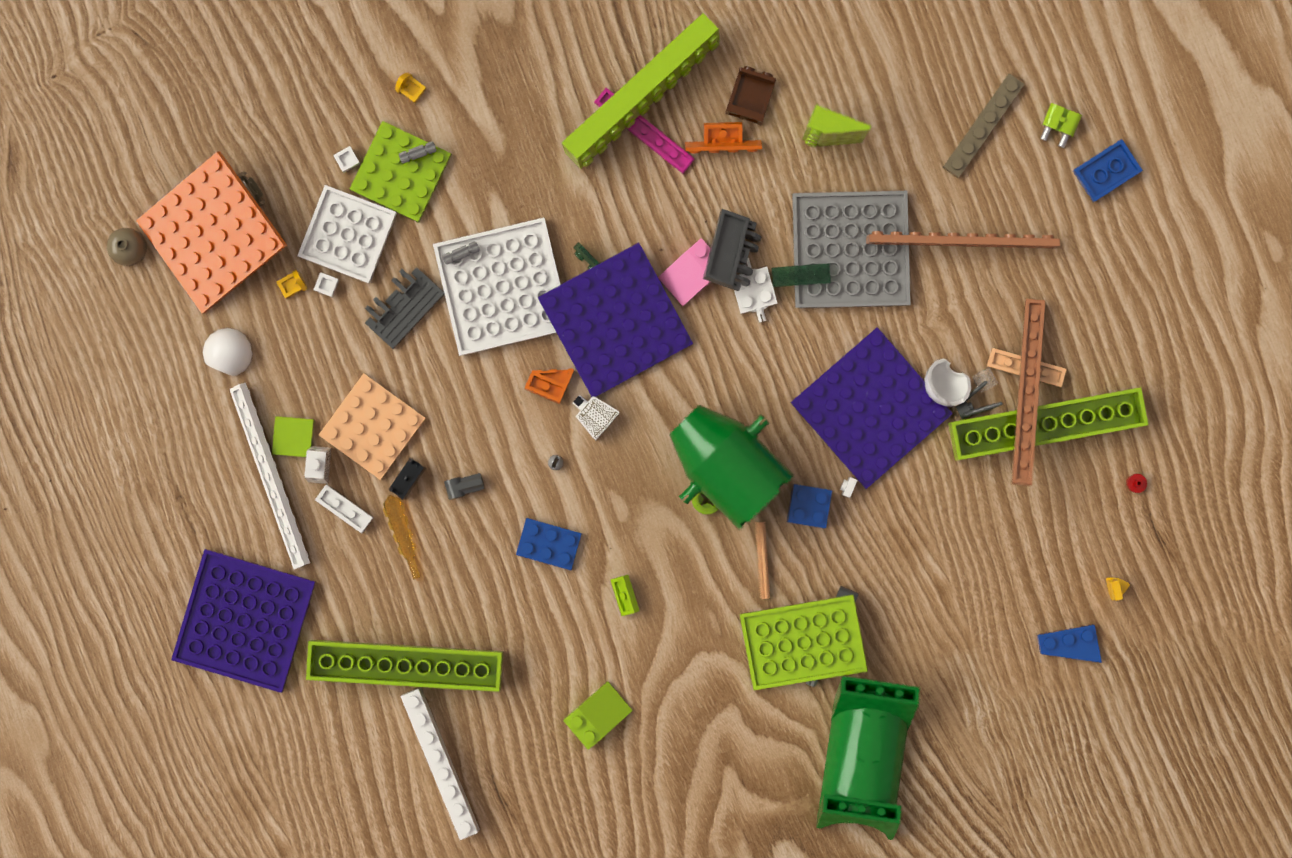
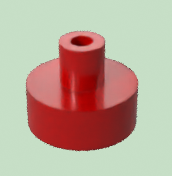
M1132 474L1128 477L1126 485L1129 491L1141 493L1147 487V480L1141 474Z

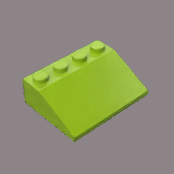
M816 105L802 140L806 141L805 144L811 147H816V145L821 147L862 143L871 126Z

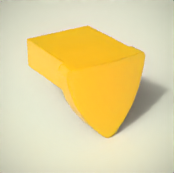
M404 73L398 78L395 91L398 94L402 93L413 103H416L426 90V87L414 79L412 74Z
M296 269L291 274L276 281L286 299L302 290H307L303 277Z
M1106 578L1110 599L1115 601L1123 599V594L1130 584L1119 578Z

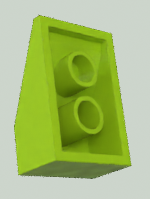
M607 681L569 713L563 721L589 750L633 710Z

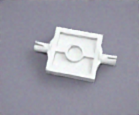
M748 258V259H747V265H748L747 267H750V268L752 269L751 264H750V260H749V258ZM768 267L753 269L751 276L739 274L750 280L749 286L741 285L739 292L734 290L740 313L756 312L759 323L762 322L761 315L763 322L767 321L764 309L778 304Z

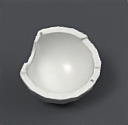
M231 328L218 329L210 334L203 348L205 364L231 376H237L244 372L251 363L253 354L246 335Z
M940 359L935 361L926 372L925 388L927 394L936 403L947 407L964 403L971 391L969 376L963 372H954L950 368V362L946 359Z

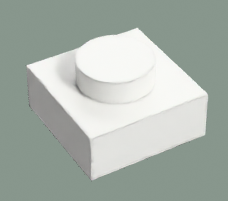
M350 146L333 155L343 173L360 164Z
M320 272L314 291L333 297L339 279Z
M851 477L848 480L844 479L840 488L843 491L841 495L850 498L857 480Z

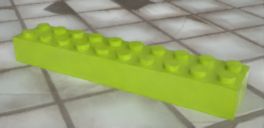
M702 13L562 142L565 154L580 169L584 166H589L594 160L593 157L598 153H603L607 149V145L612 140L616 141L626 127L630 128L639 115H644L653 102L657 103L664 96L663 93L667 89L671 90L674 88L680 77L687 76L692 70V66L696 63H701L709 51H714L719 46V28Z
M1142 388L1038 406L1035 446L1147 426L1148 419ZM1017 410L948 423L955 461L1014 450Z
M310 640L308 641L306 680L500 692L503 651Z

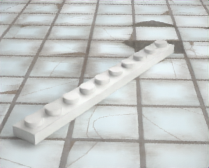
M246 383L239 384L229 390L293 569L310 563L308 553L305 550L302 536L299 533L289 500L286 497L282 480L277 472L276 463L272 458L263 427L257 416V410L253 405L250 391Z

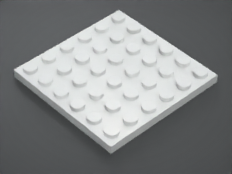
M545 218L433 244L459 356L556 333L537 298L561 285ZM474 241L477 242L480 249L479 252L470 253L467 257L457 261L453 260L450 264H445L442 258L443 254L452 253L457 248L465 245L469 246V243Z

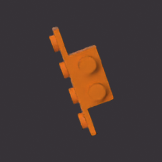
M742 122L704 123V141L685 142V151L693 154L700 153L701 151L718 153L720 150H727L731 153L738 152L739 150L756 152L758 149H762L761 140H742Z

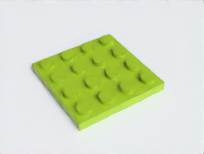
M382 121L350 190L419 223L452 154L435 146L436 152L426 153L427 155L414 160L410 159L409 162L402 163L399 153L409 152V149L420 145L425 146L428 142Z

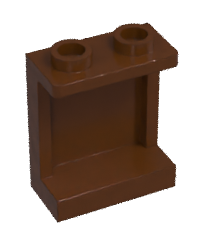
M740 67L725 114L762 125L776 78L768 72H762V74L755 72V69L752 67Z

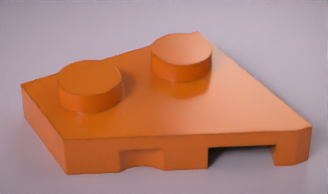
M574 369L533 370L526 383L525 390L560 404Z

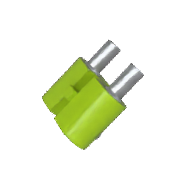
M1051 103L1042 123L1045 128L1040 139L1047 141L1051 129L1059 131L1063 135L1058 146L1065 148L1069 136H1074L1082 115Z

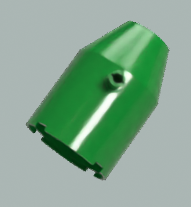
M698 405L669 434L684 472L691 481V485L679 495L681 500L689 495L683 501L685 504L688 505L698 493H703L740 530L745 522L748 523L780 492L779 488L784 483L787 484L794 477V474L758 439V434L770 424L767 419L760 424L765 418L763 415H760L750 426H745L742 422Z

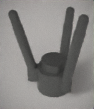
M984 381L970 392L966 401L980 391L988 382ZM965 401L957 405L956 408L962 420L974 414L1001 406L1003 402L974 409L971 402L967 403Z

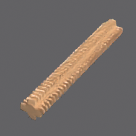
M755 522V526H757L755 527V531H757L756 538H758L756 539V543H758L756 545H758L757 550H759L757 551V555H759L757 556L759 557L757 558V562H759L758 569H760L758 570V574H760L758 576H760L759 581H761L759 582V586H761L759 587L761 588L759 593H761L760 598L769 599V572H767L769 570L767 567L768 560H766L768 559L766 553L767 541H765L767 539L765 536L766 529H764L766 527L765 522Z

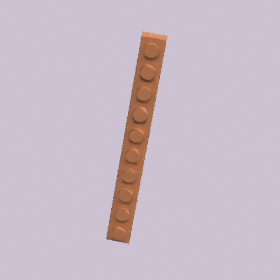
M873 231L872 234L866 236V244L1057 248L1060 246V239L1054 238V235H1042V238H1035V235H1023V238H1016L1015 234H1005L1004 237H997V234H985V237H978L977 233H968L967 236H959V233H948V236H940V233L932 232L929 233V236H923L921 232H910V235H902V232H891V235H883L882 231Z
M1025 300L1011 483L1014 485H1032L1045 300Z

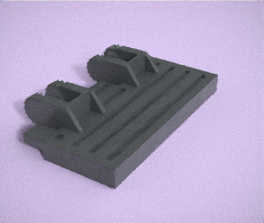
M725 209L720 211L703 276L704 280L738 292L741 285H750L748 278L737 275L736 272L751 276L753 273V269L744 265L747 263L749 251L757 253L759 247L745 241V239L753 242L761 241V235L752 232L756 228V222Z
M417 267L412 271V274L417 278L416 281L403 269L399 271L404 278L411 282L407 289L397 278H392L391 281L404 294L402 295L396 289L385 300L391 306L390 309L377 297L373 299L378 306L385 310L381 317L371 306L367 305L365 308L378 320L376 323L370 317L365 324L392 349L405 338L445 295Z

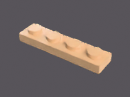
M991 348L986 367L1020 376L1021 356ZM1041 362L1040 382L1061 388L1067 369Z

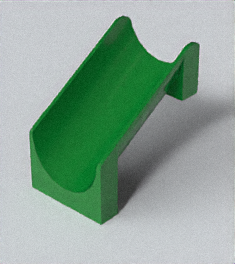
M842 676L834 698L816 828L823 829L832 824L854 823L878 829L886 835L888 840L894 839L901 820V805H897L907 731L919 705L920 687Z

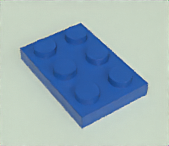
M1121 139L1074 169L1073 173L1094 203L1143 170Z
M526 518L516 555L572 570L582 533Z

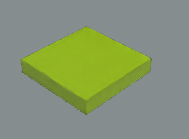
M275 416L272 454L306 457L307 450L312 446L314 419Z

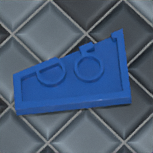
M1094 624L1037 635L1040 654L1102 663Z

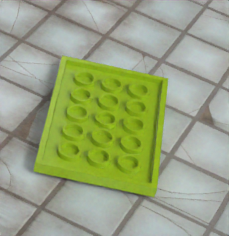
M854 594L740 614L753 690L868 672Z

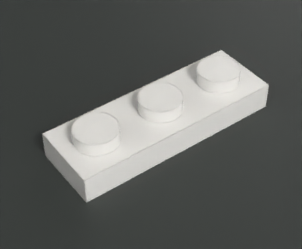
M327 484L315 499V501L360 533L365 531L373 519L371 515Z

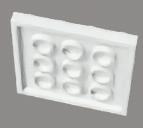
M325 185L299 250L298 257L370 284L397 212Z

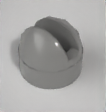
M553 455L548 460V466L552 470H559L563 466V459L558 455ZM555 458H558L556 466L552 467Z

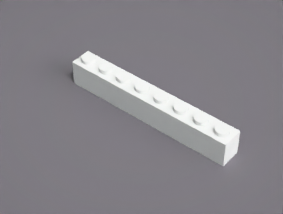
M419 687L403 694L401 699L459 839L462 840L478 833L480 830L422 688Z

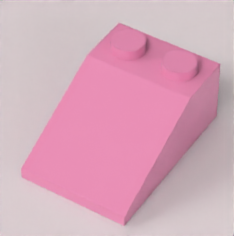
M702 238L658 277L682 307L711 283L703 279L711 248Z

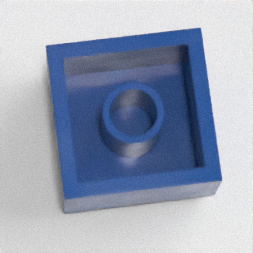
M793 484L787 522L826 528L832 490Z

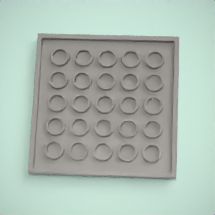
M907 191L792 194L795 308L911 305L909 245L866 244V236L872 234L873 231H882L883 235H891V232H902V235H909Z

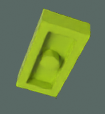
M629 575L611 579L621 616L639 612Z

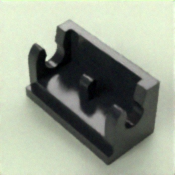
M410 457L390 486L389 491L405 500L426 467Z

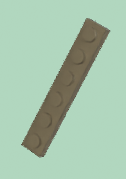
M1011 74L1007 75L943 166L945 170L957 178L960 177L1020 92L1024 83Z

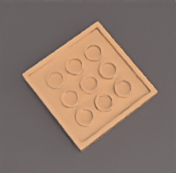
M363 373L319 436L375 477L382 480L426 418Z

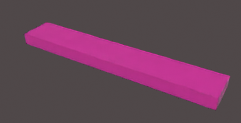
M605 88L594 103L601 107L614 93ZM641 115L635 119V123L630 128L626 127L629 132L682 174L695 160V158Z

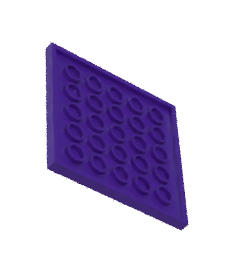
M639 242L537 297L591 397H596L693 344Z
M878 327L790 402L865 489L871 486L953 414L947 406L940 405L929 397L926 392L925 381Z
M204 549L171 660L282 693L316 581Z

